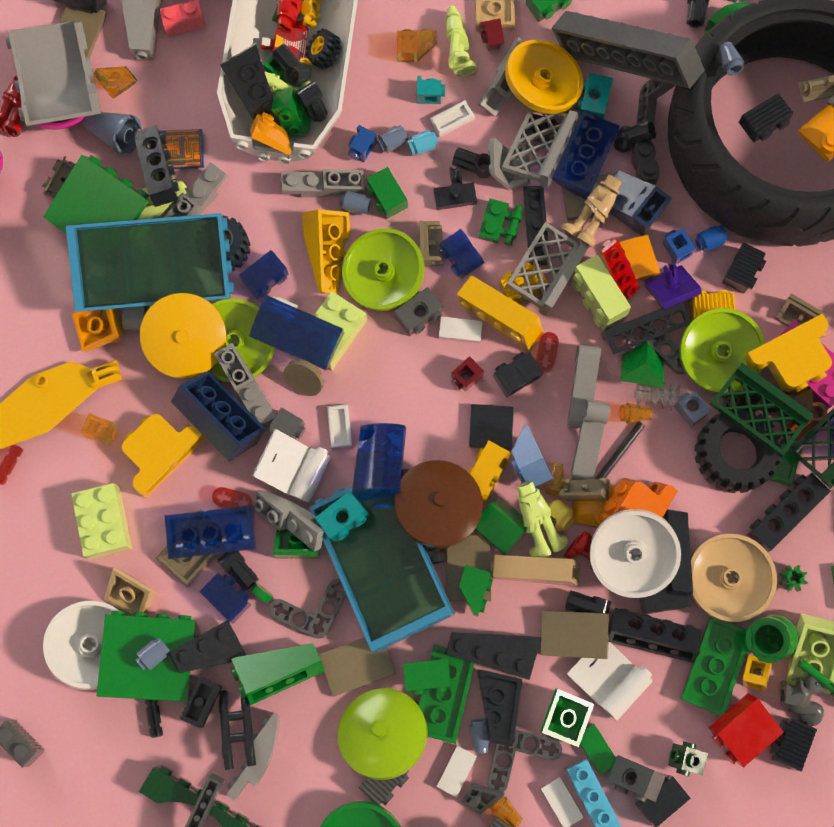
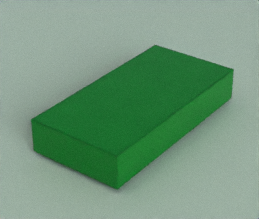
M784 439L780 441L783 447L785 446ZM793 442L782 456L781 463L777 465L778 470L769 480L789 487L792 486L799 460L790 451L797 443Z
M595 724L590 725L585 729L580 745L599 775L614 766L616 757Z

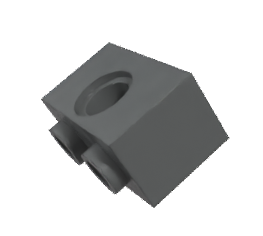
M426 287L395 310L394 314L409 336L414 333L417 335L425 329L427 323L430 321L435 322L442 316L443 305L431 290ZM417 310H423L426 314L418 317L414 313Z
M618 755L608 781L616 784L614 789L625 794L629 790L634 792L632 797L646 802L648 798L656 802L666 776Z

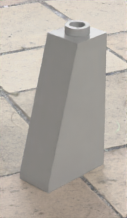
M121 0L129 49L133 57L138 60L154 59L162 0Z

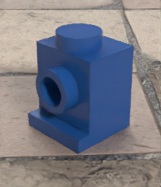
M358 125V134L353 135L350 139L348 155L355 160L360 159L365 162L377 144V138L375 133Z
M683 228L677 232L672 230L667 233L662 243L675 265L691 257L696 250V247Z

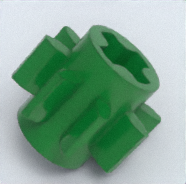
M790 565L785 566L787 572L779 573L782 576V581L779 584L787 586L788 592L793 587L797 592L801 591L800 585L808 584L804 580L807 572L799 570L800 565L795 566L793 570ZM795 575L797 579L791 581L790 577Z

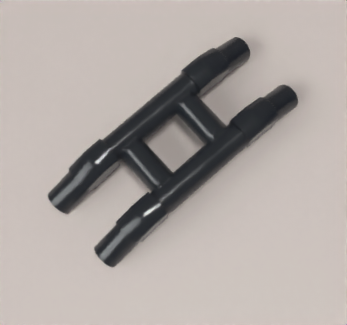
M222 690L219 693L222 756L225 770L234 769L231 743L243 741L247 766L256 765L251 705L248 698L243 699L241 696L242 710L229 712L228 691ZM243 719L244 732L230 734L229 722Z

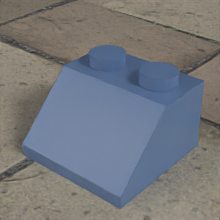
M528 424L523 426L512 450L515 460L511 462L521 483L533 481L536 487L553 479Z

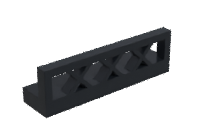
M683 302L667 309L663 310L661 308L607 329L601 335L604 341H608L614 355L685 327L691 321ZM681 312L684 322L680 324L671 322L672 314ZM660 320L665 322L662 331L658 332L651 329L654 321ZM642 328L646 330L642 339L632 337L634 329ZM618 335L626 337L624 346L616 348L612 338Z

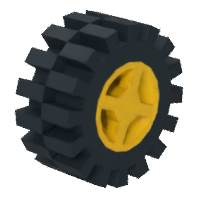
M323 28L321 31H317V35L314 34L312 36L313 39L309 40L308 43L310 45L306 48L308 50L306 58L322 70L328 69V66L331 67L333 65L332 61L335 62L337 60L335 57L339 56L340 52L338 50L342 47L340 45L342 43L340 37Z

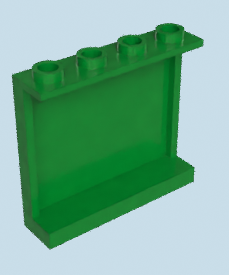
M81 155L43 218L66 233V226L138 220L146 205H153V203L149 199L147 192L140 188L137 191L132 187L134 184L124 177L121 180L116 176L117 172L108 166L106 168L101 166L102 161L93 155H90V157ZM122 228L82 231L83 246L107 263H117L119 257L116 253L123 244Z
M111 611V615L105 614L96 696L188 702L191 671L178 673L168 653L166 654L167 657L151 671L148 668L143 670L135 660L138 658L136 653L152 639L155 641L159 637L170 652L194 639L196 621L191 620L192 616L178 615V619H170L168 614H156V618L147 617V613L134 612L133 616H124L125 612Z

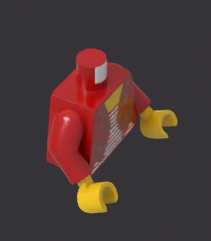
M311 12L307 13L304 19L296 21V24L289 33L281 28H276L274 39L262 37L261 49L272 51L273 53L280 45L285 44L300 62L312 66L309 59L305 58L309 31L306 28L307 26L310 28L317 26L315 21H311L316 19V16Z

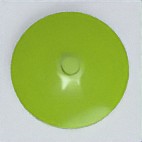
M390 228L375 229L360 236L348 249L342 266L343 282L348 293L360 305L375 311L393 310L412 299L418 292L425 273L424 258L417 244L405 233Z
M229 298L212 303L221 314L225 323L227 336L225 347L233 343L253 376L256 377L269 365L276 348V334L270 318L259 306L247 300ZM219 362L208 370L217 380L231 383Z
M729 308L713 309L696 317L685 329L680 342V360L685 373L693 383L706 391L719 393L740 364L744 363L747 365L743 359L745 355L766 342L759 326L746 314ZM753 370V371H755L756 373L760 374L762 370H760V371H759V370ZM736 380L731 383L733 392L743 389L742 385Z
M389 688L374 689L357 697L345 710L338 728V744L345 761L358 774L373 780H389L409 771L422 756L428 736L426 719L418 704L407 694Z

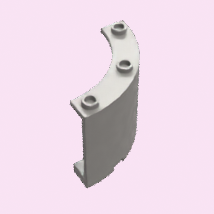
M82 20L8 31V36L5 37L8 49H12L18 80L15 81L17 93L21 95L22 108H18L20 119L21 121L25 120L26 126L101 114L90 57L86 58L84 52L88 50Z

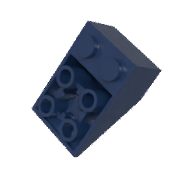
M618 170L613 177L623 183L618 189L620 193L617 195L609 213L640 236H644L666 209L672 197L657 186Z

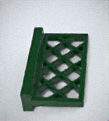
M744 363L740 364L709 404L780 457L786 453L806 424L814 416L813 413ZM736 380L742 385L743 391L733 392L731 383ZM749 395L758 396L761 404L751 405ZM734 396H744L746 406H736ZM720 397H730L731 407H724L717 401ZM767 408L776 409L779 418H769ZM752 409H762L764 419L754 420ZM747 410L749 420H741L738 417L737 411ZM785 421H792L799 427L796 431L787 432ZM780 422L782 432L772 433L770 423ZM765 423L767 433L760 434L756 431L755 424ZM783 436L785 446L782 449L774 444L773 437Z
M834 408L790 451L797 460L816 475L829 489L834 486V462L831 464V460H834V456H831V445H834V441H831V431H834V426H831ZM819 431H827L828 441L815 442V435ZM812 446V457H802L798 454L803 447ZM815 446H828V456L815 457ZM828 460V468L821 474L816 470L815 461Z

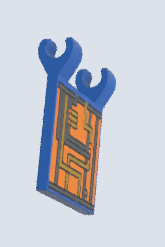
M202 129L159 130L160 133L164 132L167 144L164 146L165 148L168 147L171 159L168 161L172 163L174 169L204 168Z

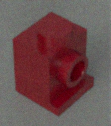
M501 19L480 22L478 24L479 28L484 30L481 31L482 43H486L488 51L500 49V45L505 43Z
M469 356L451 372V378L453 379L451 383L457 390L462 388L466 392L484 376V370ZM468 375L470 378L465 381L462 379V376Z

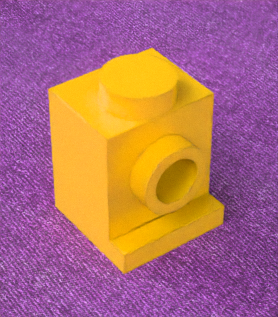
M748 655L743 676V686L766 692L772 663L762 662L756 656ZM760 670L762 675H756L754 671Z

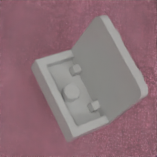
M490 138V145L488 146L491 163L489 165L490 175L508 190L531 185L528 178L502 171V165L510 148H506L496 138ZM527 144L518 145L517 149L519 152L529 149ZM529 155L522 157L525 163L530 162ZM519 159L509 163V166L513 167L522 165Z

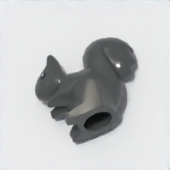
M810 675L805 678L804 683L802 679L797 677L795 686H790L783 680L780 685V701L790 712L799 714V719L804 724L816 726L823 720L824 709L821 704L811 701V696L816 693H824L826 689L820 686L819 682Z

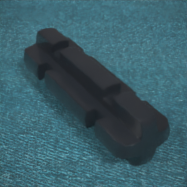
M144 699L145 704H147L148 726L150 725L151 727L149 729L150 737H161L163 730L160 727L159 705L156 704L158 700Z

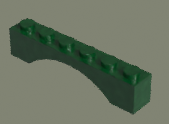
M163 765L161 767H153L139 790L140 793L157 804L182 802L194 806L202 789L197 791L192 788V783L187 779L174 777L172 775L173 771ZM222 801L214 802L209 814L222 827H254L248 823L249 818L243 814L237 813L235 815L229 811L230 807Z

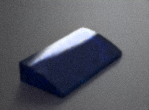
M582 110L552 180L571 193L587 200L595 186L620 125Z
M266 295L256 315L249 337L298 359L308 361L326 371L344 335V330L339 326Z
M375 423L360 427L352 492L359 502L400 493L406 437L405 425Z
M254 506L165 515L168 559L256 549Z

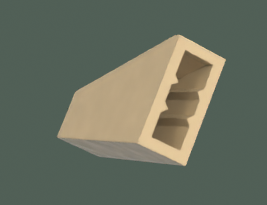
M494 555V560L491 561L490 565L493 577L500 580L579 587L580 564L573 559Z

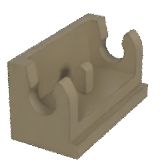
M419 221L420 251L424 258L425 267L444 266L442 225H440V221Z
M791 293L783 303L775 319L787 326L794 320H797L802 325L822 313L827 318L828 314Z
M561 479V482L564 483V490H560L559 496L566 501H608L609 479Z

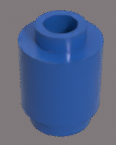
M715 225L698 233L695 243L700 251L703 250L706 253L723 245L728 240V234L722 225Z

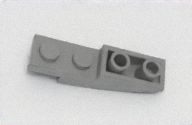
M516 37L496 69L498 73L477 104L492 116H496L506 99H510L513 95L506 81L505 66L514 48L525 42L520 37Z
M210 162L186 194L182 193L178 198L179 200L175 202L164 218L201 215L218 195L216 191L228 175ZM193 222L176 224L177 236ZM169 224L158 225L170 234Z
M363 170L281 171L280 174L281 194H300V197H328L346 194L347 191L355 193L364 191Z
M231 343L214 353L247 410L262 425L274 420L276 414L235 345Z
M262 490L256 491L253 506L256 512L279 531L288 529L313 551L321 549L324 530L316 525L315 515L283 497Z
M273 713L272 716L268 714L261 723L263 728L258 735L256 733L253 734L256 765L247 766L246 760L241 767L243 772L239 778L235 776L227 786L230 790L226 795L232 800L238 798L248 782L253 786H257L264 776L278 740L280 716L277 713Z

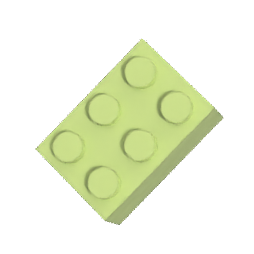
M598 254L577 265L571 284L575 292H579L583 297L582 302L587 310L590 309L593 313L595 324L605 331L624 321L631 306Z
M331 291L295 341L298 349L330 370H333L367 322V315Z
M112 483L71 493L83 557L91 560L132 549L119 486Z

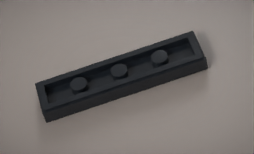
M523 186L527 249L543 224L547 222L544 187ZM545 230L543 235L545 241H548V232ZM542 246L533 248L536 256L544 255ZM546 260L537 261L539 266L547 265Z
M667 509L665 520L675 531L681 548L680 566L674 579L669 583V593L690 596L693 594L688 512Z

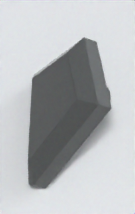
M472 783L462 803L482 814L500 800L505 792Z

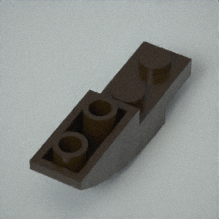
M812 389L796 392V390L790 392L782 391L808 411L814 412ZM749 395L751 405L761 404L758 396ZM734 396L736 406H746L744 396ZM723 397L724 407H731L730 397ZM767 408L768 416H779L776 409ZM752 409L755 410L754 415L756 416L760 413L763 414L762 409Z

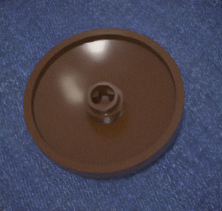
M443 460L426 461L411 468L400 480L394 497L395 515L403 531L414 541L432 548L451 547L464 541L477 527L483 510L482 494L475 479L459 465Z

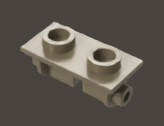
M834 75L798 82L803 103L833 97Z
M64 156L62 161L59 159L56 161L52 168L55 171L52 178L48 176L42 185L45 188L43 194L45 195L48 191L50 192L49 196L53 199L64 184L60 180L62 178L66 180L75 166V163L69 161V163L65 162L66 156Z

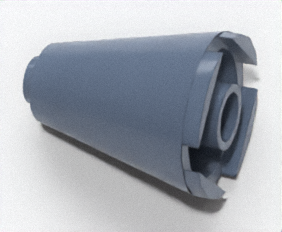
M101 112V114L86 116L83 120L87 131L121 155H124V153L130 154L136 148L133 132L139 131V129L142 130L141 122L136 116Z

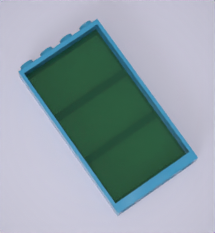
M222 213L66 226L75 312L151 306L163 297L175 293H191L206 300L231 298L230 294H234L233 281L229 282L228 273H232L231 260H227L226 252H230L229 239H225L224 231L228 230L227 218H223Z
M383 469L375 471L371 474L372 477L366 480L359 479L352 483L353 486L346 490L342 488L333 493L334 496L328 499H318L314 502L313 506L309 507L311 513L318 516L348 491H351L370 514L361 526H354L348 531L349 535L344 539L334 541L324 531L323 541L371 652H379L455 615L427 551H425L422 544L411 539L397 521L394 511V497L397 488L392 474L388 470ZM347 512L342 513L339 518L340 523L346 522L348 519ZM316 520V525H318L323 530V528Z

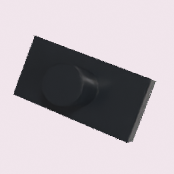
M474 182L466 184L453 183L450 186L434 188L437 210L477 204Z

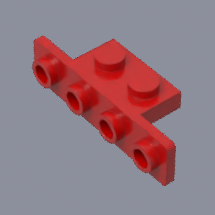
M608 239L602 244L603 249L600 251V254L609 273L627 300L640 289V286L620 242L617 239H614L612 242Z

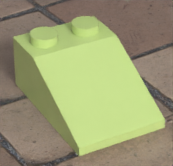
M801 613L796 627L799 636L798 643L794 652L790 655L785 681L787 684L796 685V678L799 677L804 683L805 678L809 674L798 667V662L804 659L834 683V621ZM825 688L826 692L824 693L830 694V691L827 688Z

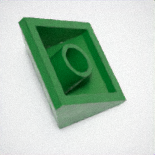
M648 341L622 354L621 381L663 388L664 362Z
M500 496L492 501L484 510L475 528V531L504 555L507 554L527 530V527H524L522 515Z
M288 529L276 530L273 556L277 559H320V549L313 551Z
M555 689L540 732L579 747L594 704Z

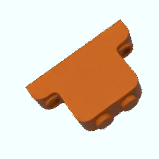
M623 478L615 486V490L605 503L600 513V520L603 522L611 515L628 509H643L663 517L678 490L671 485L660 482H652L647 487L640 481Z

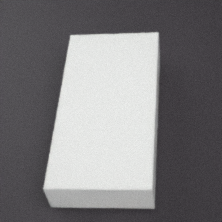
M465 100L430 118V122L439 137L475 120V116Z
M441 317L439 339L480 343L483 321Z
M348 404L328 406L327 414L331 449L352 447Z
M457 745L437 787L457 798L477 756Z
M560 777L540 788L563 827H570L584 818Z

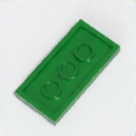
M709 617L701 639L700 653L692 664L680 700L719 716L726 712L748 649L745 640L747 630Z
M433 645L430 661L448 659L451 687H446L447 692L433 693V689H425V694H421L419 707L426 719L427 737L456 744L475 663L445 654L446 647Z

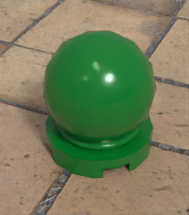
M769 615L759 618L752 623L750 628L747 629L745 640L748 650H751L759 661L772 663L791 655L797 647L799 636L796 626L784 616Z

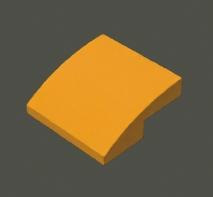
M648 235L620 242L637 280L640 279L642 281L661 274Z

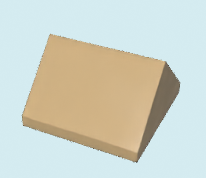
M114 568L103 600L126 614L133 616L134 612L146 613L158 592L124 571Z

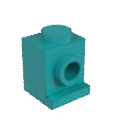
M417 76V104H441V97H445V84H441V80L434 78L421 80V76Z

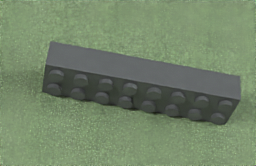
M565 11L552 26V30L561 47L576 60L688 89L692 87L705 71L694 42L689 37H681L654 29L650 30L623 22L619 23L570 11Z

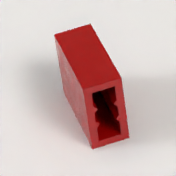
M747 693L708 727L713 733L712 740L720 748L723 746L726 750V753H724L726 758L733 765L737 763L743 768L784 733L761 701L750 693Z

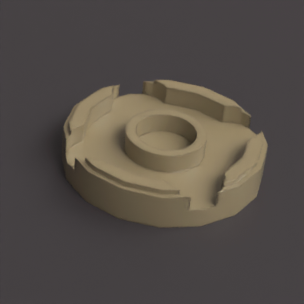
M292 360L284 368V380L290 388L301 395L315 396L322 390L325 383L324 378L322 380L321 371L308 361L300 360L298 362Z

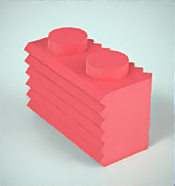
M198 0L160 9L162 22L168 37L206 27Z

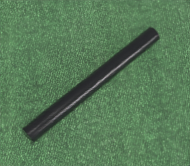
M637 422L595 479L606 478L644 429L645 425L643 423Z

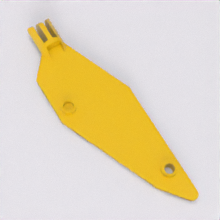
M117 360L95 368H89L71 361L32 375L0 403V450L48 433L97 389L123 380Z

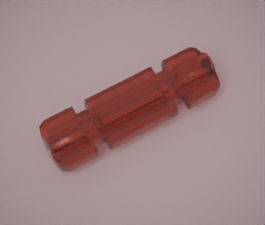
M17 445L10 447L9 455L6 454L0 465L1 485L6 483L7 475L11 474L18 461L17 457H20L23 449Z

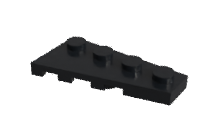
M256 43L221 63L222 70L252 119L254 120L257 114L262 115L265 112L273 116V121L281 126L280 121L271 110L273 97Z
M451 632L445 654L530 680L541 637Z

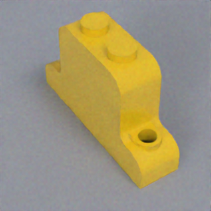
M822 313L748 352L743 359L747 366L753 370L760 371L768 367L783 391L790 392L795 389L796 392H799L809 386L807 384L809 381L814 379L815 382H818L827 376L825 372L832 366V360L819 340L826 335L825 331L828 328V321Z
M153 414L142 419L139 424L140 426L125 436L122 450L140 468V471L133 478V486L142 496L146 498L206 439L195 426L188 425L180 432H177L162 416Z

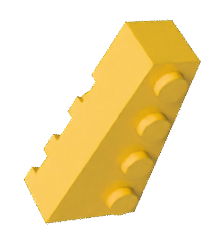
M472 275L457 293L460 301L459 305L463 309L472 311L479 319L486 321L527 352L532 350L544 334L538 315Z
M489 440L484 449L481 448L478 452L474 468L470 467L468 473L471 474L480 488L483 507L511 456V452Z

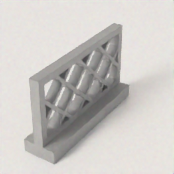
M529 108L502 165V171L540 182V187L548 189L577 127L578 112L570 110L569 114L563 112L558 114L542 113L544 117L534 121L532 115L535 110ZM559 118L563 121L561 124L553 126L550 120ZM547 122L550 128L540 131L537 125ZM534 127L537 133L527 136L525 130ZM553 132L555 138L546 142L543 136ZM540 138L542 144L532 147L530 141ZM526 143L529 149L519 152L517 146ZM545 148L547 155L538 158L536 152ZM532 153L535 160L525 163L522 157ZM519 159L522 164L517 167L509 166L510 161ZM538 164L540 168L538 174L529 172V167Z
M545 222L505 286L539 307L538 312L546 316L554 306L575 271V267L579 264L590 245L583 241L579 244ZM546 230L551 233L554 240L545 241L543 232ZM560 243H566L573 248L570 252H563ZM555 244L558 253L549 255L547 245ZM542 246L544 255L536 256L533 248ZM560 258L562 266L553 268L551 259ZM546 260L549 269L540 270L537 261ZM533 262L535 271L526 272L524 263ZM550 273L552 282L544 284L541 274ZM537 275L539 284L530 286L528 276ZM523 277L525 287H519L512 282L515 278ZM541 288L543 295L541 301L533 296L532 290Z

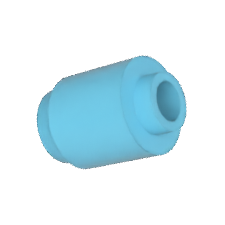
M428 129L411 136L407 143L412 155L418 154L419 156L436 149L435 144L438 143L435 132L431 133Z

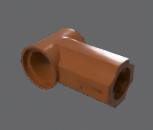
M814 402V409L819 411L820 417H812L795 440L802 437L827 415V408L823 403ZM792 421L786 424L787 432L796 431L799 427Z

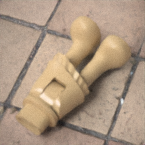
M609 174L605 181H601L587 197V200L584 202L585 206L575 222L572 224L565 222L560 228L593 248L595 232L600 222L604 223L605 217L608 218L616 197L620 193L618 189L623 182ZM594 213L591 222L589 223L587 228L582 232L591 214Z

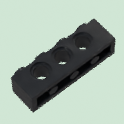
M157 125L133 132L148 195L154 207L179 200L177 191H180L176 178L173 179L172 177L176 174L172 163L168 161L171 159L168 147L165 148L164 146L167 144L164 132L160 133Z
M812 472L807 476L802 474L794 482L796 486L791 491L787 489L780 495L781 501L777 505L773 503L764 511L766 516L762 520L758 518L749 526L751 531L747 535L759 543L767 552L772 551L831 492ZM798 492H803L806 495L805 502L798 498ZM784 506H787V507L790 508V510H791V516H790V517H789V516H786V515L784 514V512H783V507H784ZM769 521H773L776 524V531L769 529Z
M615 608L609 624V642L691 663L695 662L700 653L702 629L691 625L674 623L667 619L654 618L647 614L630 612L627 609Z

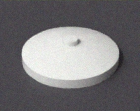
M628 509L611 515L600 524L591 541L590 559L595 575L607 589L624 597L642 598L658 593L674 579L680 566L681 548L675 531L661 516L643 509Z
M82 601L64 608L52 619L44 635L43 654L48 669L57 680L74 689H97L105 614L111 615V611L119 610L103 602Z

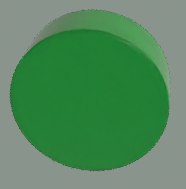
M258 583L251 589L252 593L265 603H268L273 597L269 591Z

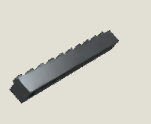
M214 773L208 776L185 827H203L225 781L224 778Z

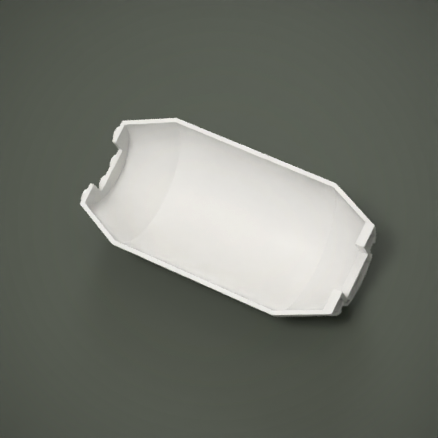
M278 0L232 1L222 63L256 43L262 64L264 65L271 56L272 51L261 49L262 37L274 39L276 28H279L278 23L272 21ZM322 0L319 9L321 18L316 22L317 26L315 28L307 26L306 28L309 29L307 46L310 45L308 42L313 39L312 36L314 34L317 35V31H321L324 28L340 37L342 42L340 45L342 47L338 50L340 52L339 56L335 57L337 60L335 62L332 61L333 65L331 67L328 66V69L322 70L313 64L309 66L311 77L308 81H315L318 85L328 114L326 119L321 122H313L311 120L308 134L295 137L289 136L290 155L251 138L250 126L253 119L221 68L217 95L231 140L237 149L257 156L261 161L275 160L282 164L308 159L313 155L341 115L358 0ZM301 10L296 21L304 19V15L301 13Z

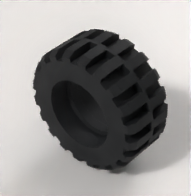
M747 410L737 411L738 417L741 420H749ZM752 410L754 420L764 419L763 414L760 413L756 416L754 415L755 410ZM722 413L716 414L703 427L697 436L698 442L694 448V451L697 452L695 461L700 463L701 466L699 468L700 473H705L708 476L706 480L710 484L714 482L717 484L716 488L720 490L728 489L729 493L737 491L745 493L758 488L778 470L777 465L782 460V457L778 456ZM771 422V423H770L771 430H772V433H774V431H773L772 428H774L775 425ZM765 423L755 424L756 431L760 434L767 433ZM729 432L741 433L752 441L756 449V461L753 466L741 470L725 462L719 449L720 440L725 434ZM773 437L774 444L782 449L783 445L778 444V440L781 437Z

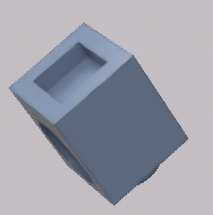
M696 391L691 394L686 392L677 399L679 403L675 406V409L690 427L707 416L711 411ZM687 403L694 404L696 411L688 410Z

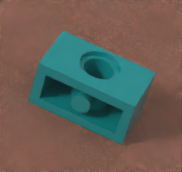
M590 73L588 80L584 79L582 92H585L584 98L579 97L577 110H580L579 118L599 123L603 122L613 78ZM590 96H596L598 99H592Z
M348 491L316 516L315 519L330 539L340 541L349 535L348 531L354 526H361L370 514L353 492ZM347 512V521L340 523V515Z

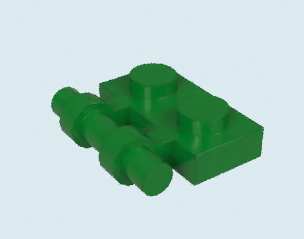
M489 198L478 238L498 243L500 236L505 237L504 244L512 246L513 240L517 237L518 223L522 220L523 215L521 212L523 207L515 205L514 211L509 212L507 211L509 203ZM505 220L510 221L509 228L507 229L502 228Z

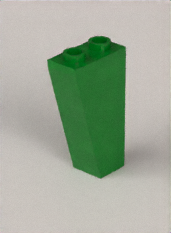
M313 643L235 657L231 659L234 668L230 669L235 682L240 680L242 684L238 686L242 698H248L250 705L325 672Z

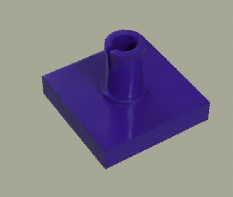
M670 263L668 264L669 270L667 265H665L663 273L644 280L645 288L663 310L702 294L699 284L682 265L677 267L675 264Z

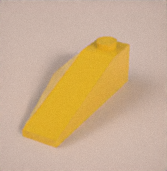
M320 209L303 212V236L318 292L330 294L332 291L337 294L342 274L341 261L346 255V250H344L345 242L350 236L349 212Z

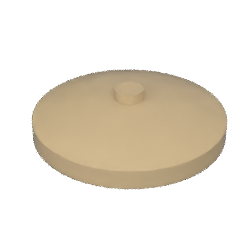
M739 534L717 535L701 544L691 557L693 594L691 596L697 606L710 617L723 622H743L761 614L771 603L777 587L775 565L768 552L755 540Z

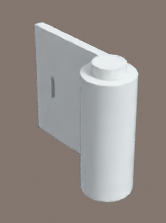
M274 429L252 476L301 502L310 504L331 457L328 455L329 451L321 447L316 449L309 448L279 430Z
M611 642L608 645V659H596L595 661V658H580L566 673L615 721L620 719L653 682L650 678L652 674L645 667L639 668L634 666Z

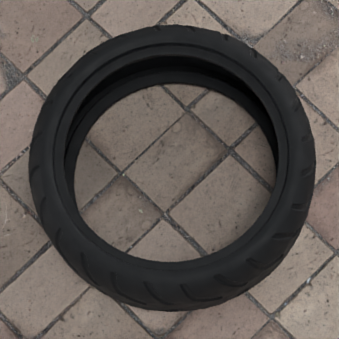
M761 0L758 4L751 3L736 10L735 14L725 17L709 30V34L699 40L695 48L701 58L705 71L690 89L675 86L669 108L667 133L673 165L684 188L695 203L708 216L737 235L753 241H761L765 244L782 246L796 245L800 247L827 242L834 239V189L813 192L785 189L770 184L746 170L730 154L717 132L712 115L711 94L713 86L727 74V72L723 71L719 49L720 45L725 42L732 43L744 60V64L766 58H793L816 64L834 74V1Z

